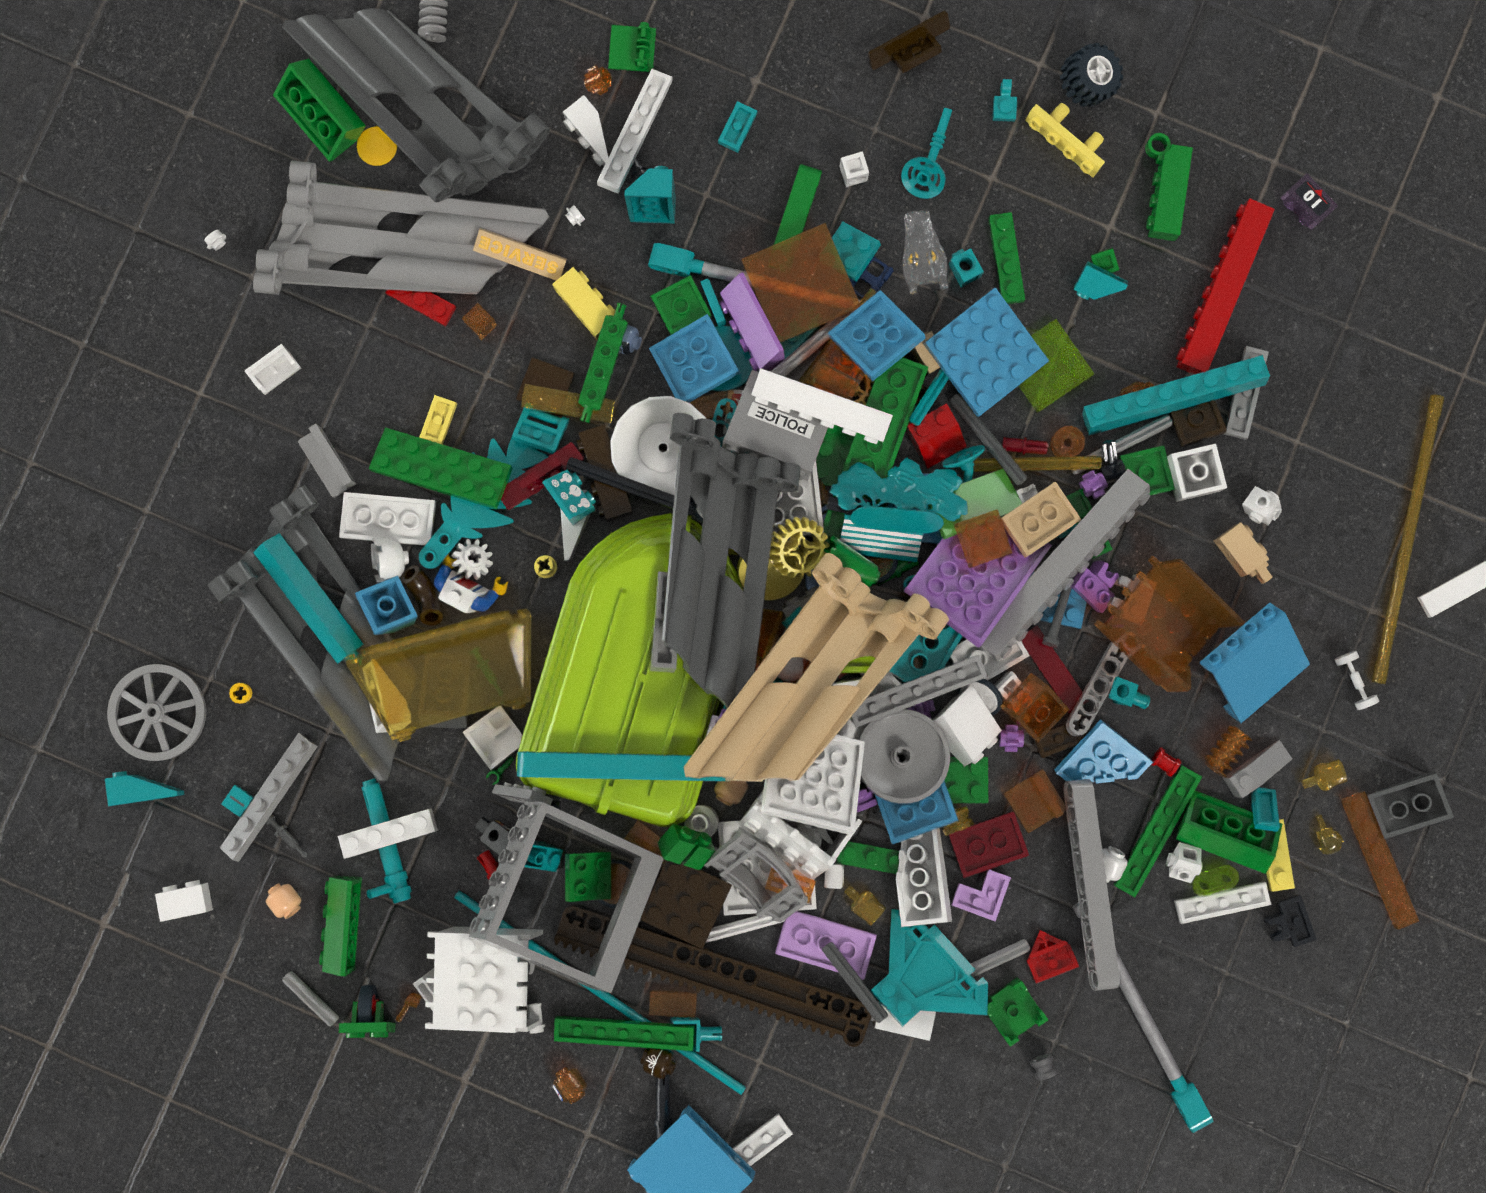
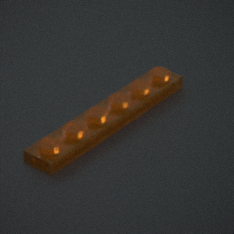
M1361 791L1341 799L1394 928L1399 930L1419 922L1366 793Z

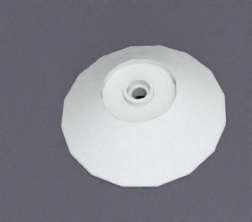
M672 396L649 397L632 405L617 421L611 438V459L617 474L675 495L679 445L670 440L673 414L686 413L693 416L695 420L706 419V417L691 403ZM662 443L668 447L665 452L659 450V445Z

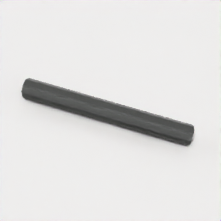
M960 394L954 395L950 399V404L1016 485L1022 484L1027 479L1026 474L980 418L975 415Z

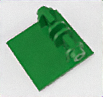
M641 22L638 27L612 25L608 69L650 72L654 64L656 28H650L647 22Z

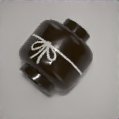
M646 1048L640 1061L643 1064V1071L658 1079L665 1078L667 1074L672 1075L677 1065V1062L674 1061V1052L669 1049Z

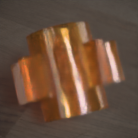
M596 65L587 69L588 73L584 74L586 89L593 94L598 92L599 95L608 92L612 82L610 72L606 68H598Z

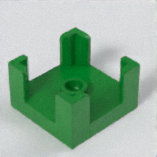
M1018 977L988 997L987 1015L1010 1047L1019 1041L1018 1036L1035 1024L1041 1026L1048 1021L1044 1012L1038 1007L1029 994L1028 989Z

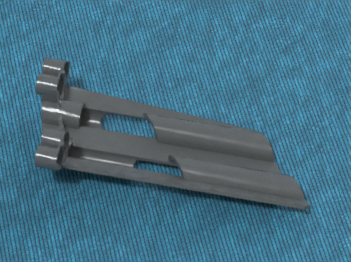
M304 485L290 494L287 499L282 500L270 509L274 519L263 538L257 545L251 547L239 562L232 565L226 573L213 579L207 586L221 605L238 597L377 781H388L394 755L401 740L403 730L376 733L361 669L370 660H376L406 700L409 710L418 674L390 633L374 635L355 596V593L361 591V589L310 515L320 503L307 486ZM280 533L316 582L317 565L319 561L324 564L345 592L339 612L364 644L357 650L359 655L349 662L344 659L337 664L330 653L327 652L322 672L318 669L300 645L301 633L308 624L253 553L264 541Z

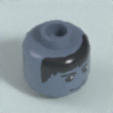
M627 326L619 353L630 355L634 350L639 349L642 338L639 337V331L636 327Z

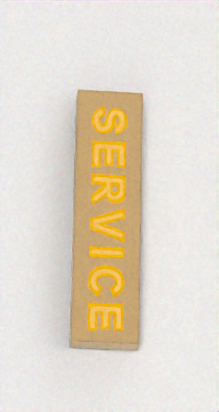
M483 228L479 229L473 248L475 252L553 280H558L561 277L567 260L566 258Z

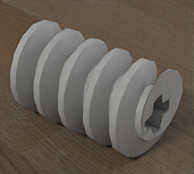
M421 0L419 3L420 19L418 26L420 28L418 29V35L424 40L438 43L446 41V37L440 34L446 33L447 30L440 25L447 24V19L443 18L448 13L447 10L443 9L448 6L447 1Z

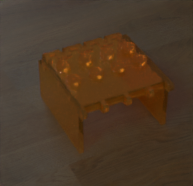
M1151 556L1149 562L1153 567L1145 575L1143 572L1138 571L1136 577L1140 582L1132 592L1124 588L1121 592L1126 599L1118 608L1109 605L1107 610L1112 615L1104 624L1097 620L1094 625L1157 686H1162L1167 692H1188L1191 688L1178 676L1174 669L1179 673L1183 672L1193 660L1188 653L1196 656L1207 643L1202 636L1210 639L1219 626L1221 628L1243 626L1246 622L1182 559L1160 562L1156 557Z

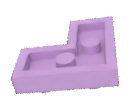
M989 869L985 875L981 890L958 883L951 905L996 921L1011 877Z

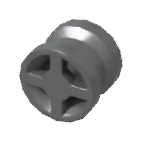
M1043 1054L1030 1061L1031 1067L1035 1068L1036 1080H1046L1058 1074L1057 1067L1052 1063V1054Z

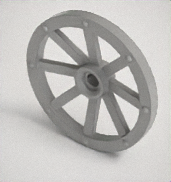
M162 664L142 666L124 676L114 688L108 703V725L116 742L130 755L148 761L172 759L186 752L199 738L206 720L205 698L196 681L183 670ZM160 672L172 675L173 678L156 701L151 673ZM142 676L144 678L147 703L126 691L131 683ZM180 680L188 687L194 698L170 705L164 704ZM121 697L142 709V712L118 719ZM196 706L193 728L168 716V712ZM152 709L156 710L155 716L151 714ZM144 719L145 721L134 744H132L125 737L120 726ZM162 722L188 735L187 738L175 748L170 749ZM152 724L162 749L160 753L147 752L140 749Z

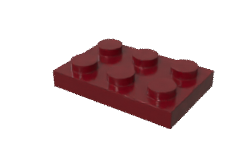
M1014 811L948 833L963 878L1029 856Z

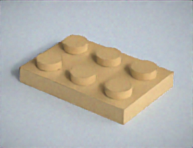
M1056 482L999 519L1024 558L1081 520Z

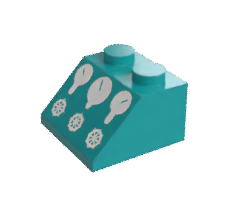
M565 470L542 482L573 526L596 510L593 506L596 501L589 491L584 493L579 487L583 483L575 472L570 474L568 470Z

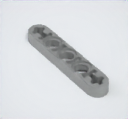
M1119 637L1112 640L1066 721V730L1070 735H1083L1090 728L1112 688L1115 677H1118L1132 651V644L1127 638ZM1122 643V648L1125 651L1120 652L1117 657H1113L1118 651L1116 645ZM1106 661H1111L1115 665L1113 673H1108L1105 670L1104 665ZM1096 680L1104 684V691L1102 693L1094 689V682ZM1085 700H1090L1093 703L1094 708L1092 712L1084 710L1083 702ZM1081 716L1088 717V719L1083 718L1079 725L1082 729H1074L1075 725L1073 722L1078 721Z

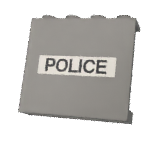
M752 370L724 437L722 448L735 455L748 454L757 459L770 457L778 460L780 464L795 463L801 467L799 480L808 481L828 427L821 425V420L815 417L811 421L798 417L800 413L791 409L790 413L776 409L778 404L770 401L768 405L756 402V397L751 394L759 372Z

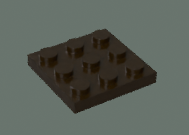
M666 860L640 920L703 949L732 884L701 869L697 870L684 866L682 862L677 864Z

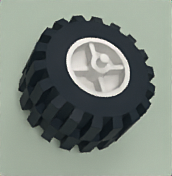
M1100 43L1088 44L1071 54L1064 61L1065 65L1061 67L1063 74L1060 75V80L1064 82L1062 88L1063 90L1066 89L1067 97H1072V102L1075 104L1080 102V106L1085 107L1088 105V107H1093L1115 95L1117 90L1120 89L1122 85L1120 81L1123 80V75L1121 74L1123 67L1119 65V57H1115V52L1112 49L1108 50V46L1104 44L1100 46Z

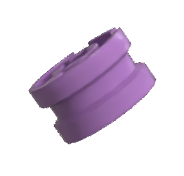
M867 787L859 790L857 812L878 804L876 798L873 797L872 792Z

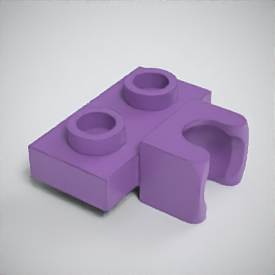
M1097 560L1083 573L1080 574L1078 572L1070 587L1096 612L1103 613L1107 608L1110 597L1113 598L1115 596L1108 588H1112L1119 574L1106 571L1108 563Z

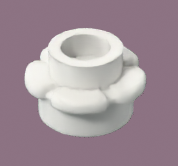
M575 205L570 209L567 207L568 213L565 216L573 226L575 224L581 226L580 223L585 218Z
M219 230L210 233L204 240L208 245L207 248H214L215 251L221 249L226 244V235L222 234Z

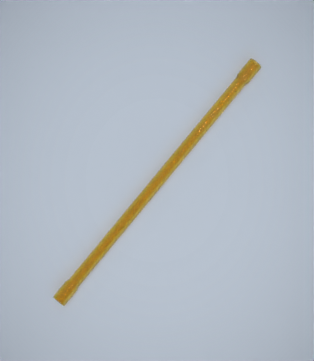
M1430 395L1426 414L1427 420L1378 658L1375 662L1371 681L1373 683L1386 685L1390 666L1389 660L1434 440L1444 403V397L1440 395Z

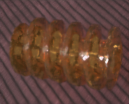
M1234 726L1227 727L1229 734L1223 733L1221 735L1224 741H1216L1218 748L1212 747L1210 749L1212 755L1207 754L1204 757L1207 762L1205 764L1224 778L1227 777L1223 771L1224 769L1233 770L1229 763H1238L1235 755L1244 756L1240 748L1249 749L1250 747L1246 741H1253Z

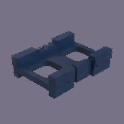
M873 256L857 282L863 280L871 286L867 295H862L854 289L857 282L849 279L844 288L867 301L879 292L884 282H887L893 273V268ZM871 262H876L884 268L879 277H875L867 271Z

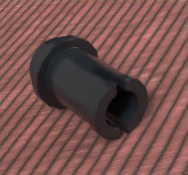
M637 157L630 168L631 178L637 180L646 172V166L642 165Z

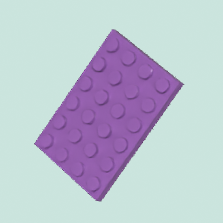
M998 519L947 539L942 538L904 589V592L909 596L920 594L929 601L931 608H938L948 616L949 621L947 624L979 648L1052 545L1047 543L1024 558Z

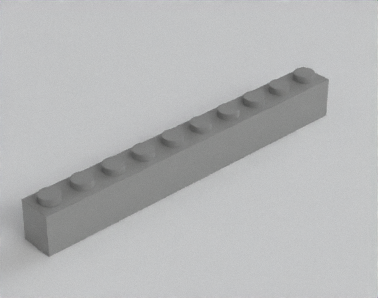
M1127 469L1026 581L980 648L997 662L1001 658L1005 659L1011 653V647L1015 642L1022 641L1028 633L1027 629L1032 624L1035 625L1043 617L1042 612L1047 607L1051 608L1057 602L1060 592L1063 589L1066 591L1074 582L1073 578L1078 572L1080 574L1083 573L1089 566L1088 561L1103 551L1105 542L1109 538L1112 540L1120 531L1119 527L1123 522H1129L1135 514L1134 510L1139 505L1143 506L1150 498V485Z

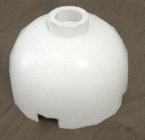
M385 537L372 538L374 544H371L372 567L378 570L379 574L374 575L376 582L381 583L396 576L400 578L404 572L405 565L409 564L408 552L403 551L401 544L397 540Z

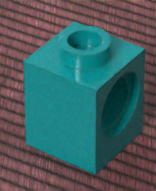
M971 248L966 251L961 249L951 255L952 258L948 265L961 288L981 278L984 271ZM959 263H968L970 270H962Z

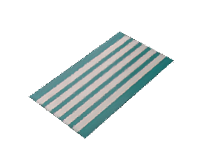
M845 515L840 540L864 556L917 562L923 533L860 528L852 523L851 515Z

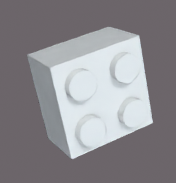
M1216 444L1167 456L1175 487L1173 492L1176 502L1220 492L1227 488Z

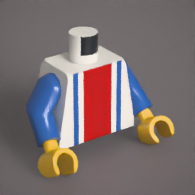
M449 554L443 560V565L434 579V585L437 591L440 592L438 598L464 613L488 610L498 599V595L506 593L508 581L503 585L500 584L501 577L495 579L493 590H489L470 579L466 580L465 576L457 575V572L451 571L454 568L452 564L457 559L450 558Z

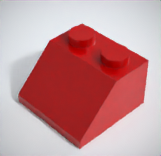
M947 404L927 414L919 426L913 423L909 424L905 431L927 469L967 447L959 424Z

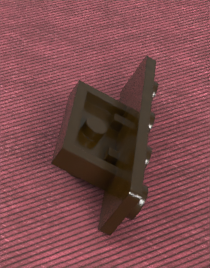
M944 10L869 51L868 57L871 68L876 70L893 60L902 73H905L942 53L941 45L934 37L950 29L948 13Z

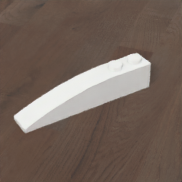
M937 828L901 842L898 858L899 866L896 875L901 927L952 922L940 829Z

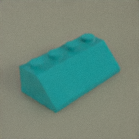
M656 166L654 169L649 168L625 190L624 196L630 222L675 224L676 195L673 169H669L666 166Z

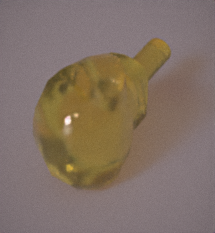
M1322 815L1316 816L1321 831L1316 832L1320 851L1325 855H1331L1340 851L1343 843L1342 836L1338 831L1333 832L1332 827L1326 828Z

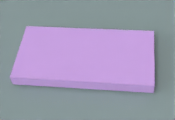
M796 911L786 918L783 923L775 954L838 972L822 951L825 945L833 942L858 976L864 980L877 934Z

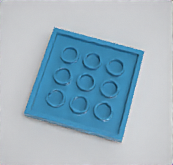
M996 288L989 291L923 343L977 417L981 416L1049 362L1048 358Z

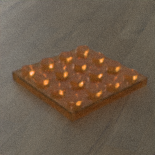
M826 223L741 259L761 308L780 343L849 314L861 306Z

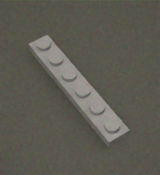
M979 655L973 656L867 697L851 716L855 727L857 728L986 678L987 674Z
M297 734L221 845L220 849L232 860L240 861L318 747L305 735Z

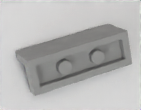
M314 424L308 428L311 433L299 439L298 443L330 495L335 498L355 486L356 482L322 427Z

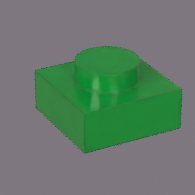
M1113 247L1091 255L1094 265L1111 273L1119 271Z

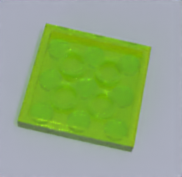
M1057 319L1031 335L1049 362L1018 385L1037 413L1094 375V372Z

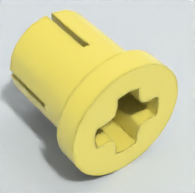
M540 556L535 561L534 569L538 576L550 578L557 571V563L551 556ZM547 561H549L548 565L550 566L551 570L544 569L543 571H541L542 567L540 566V563H546Z

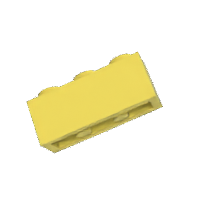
M572 267L552 285L558 295L598 341L605 316H614L615 310L610 304L606 307L601 301L603 299L602 294L597 288L591 289L587 284L589 279L581 270L577 272Z

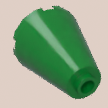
M828 536L830 547L824 549V552L838 557L844 568L848 567L856 571L861 577V582L868 587L878 582L880 571H878L876 564L837 537Z

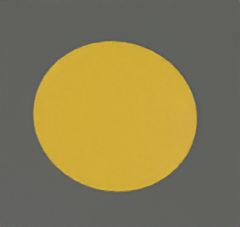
M379 126L366 129L360 135L357 141V151L360 158L367 164L380 166L392 160L396 154L397 145Z

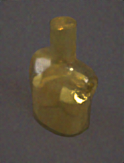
M1337 759L1329 763L1316 765L1314 767V776L1301 782L1305 789L1318 785L1321 790L1327 791L1348 780L1342 762Z
M849 885L844 891L854 901L851 905V910L870 926L874 924L886 909L868 890L859 894Z

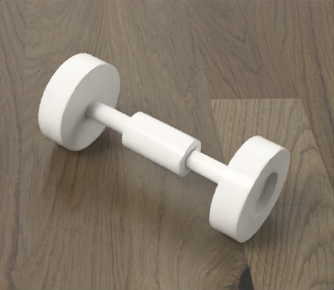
M1352 651L1334 660L1337 666L1347 663L1351 672L1349 675L1355 689L1359 690L1363 698L1354 703L1357 710H1361L1380 701L1377 695L1366 696L1363 689L1365 685L1359 672L1355 671L1351 661L1359 658L1357 651Z

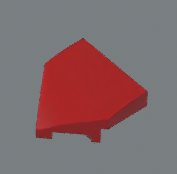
M1041 930L1039 931L1027 960L1035 984L1079 967L1068 942L1062 941Z

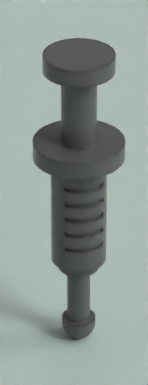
M274 815L270 816L265 824H270L276 830L275 837L280 836L291 849H296L303 858L307 857V853L299 847V842L286 830L288 827L286 825L280 826L275 821L276 817Z

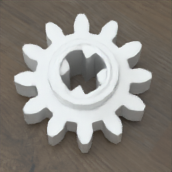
M466 539L464 546L459 543L456 546L457 551L451 555L457 559L453 562L452 566H459L460 568L457 571V575L465 572L466 580L472 574L476 580L480 578V573L486 575L488 573L486 567L493 565L492 561L487 560L492 556V552H485L488 545L484 544L480 547L479 539L471 544L469 539ZM469 556H471L472 559L475 558L476 562L474 563L473 560H469Z

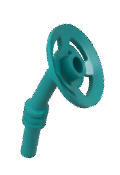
M949 108L943 109L937 131L933 133L934 137L931 139L933 142H930L931 149L928 157L913 158L902 169V183L907 191L916 197L923 199L933 198L940 194L945 186L946 178L944 171L935 161L939 150L943 148L941 144H944V139H946L945 132L952 110ZM912 166L914 168L911 172V179H909L908 171ZM938 174H939V175H940V183H939L938 186H936L935 184H936V182H937V180H938ZM918 183L922 186H928L929 191L920 190L915 185Z
M977 445L959 451L942 462L943 468L961 467L964 470L963 483L970 481L973 478V461L984 452L985 447L984 445Z

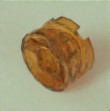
M1074 426L1060 428L1050 441L1053 454L1060 459L1076 457L1085 445L1083 433ZM1069 438L1071 446H1065L1064 440Z

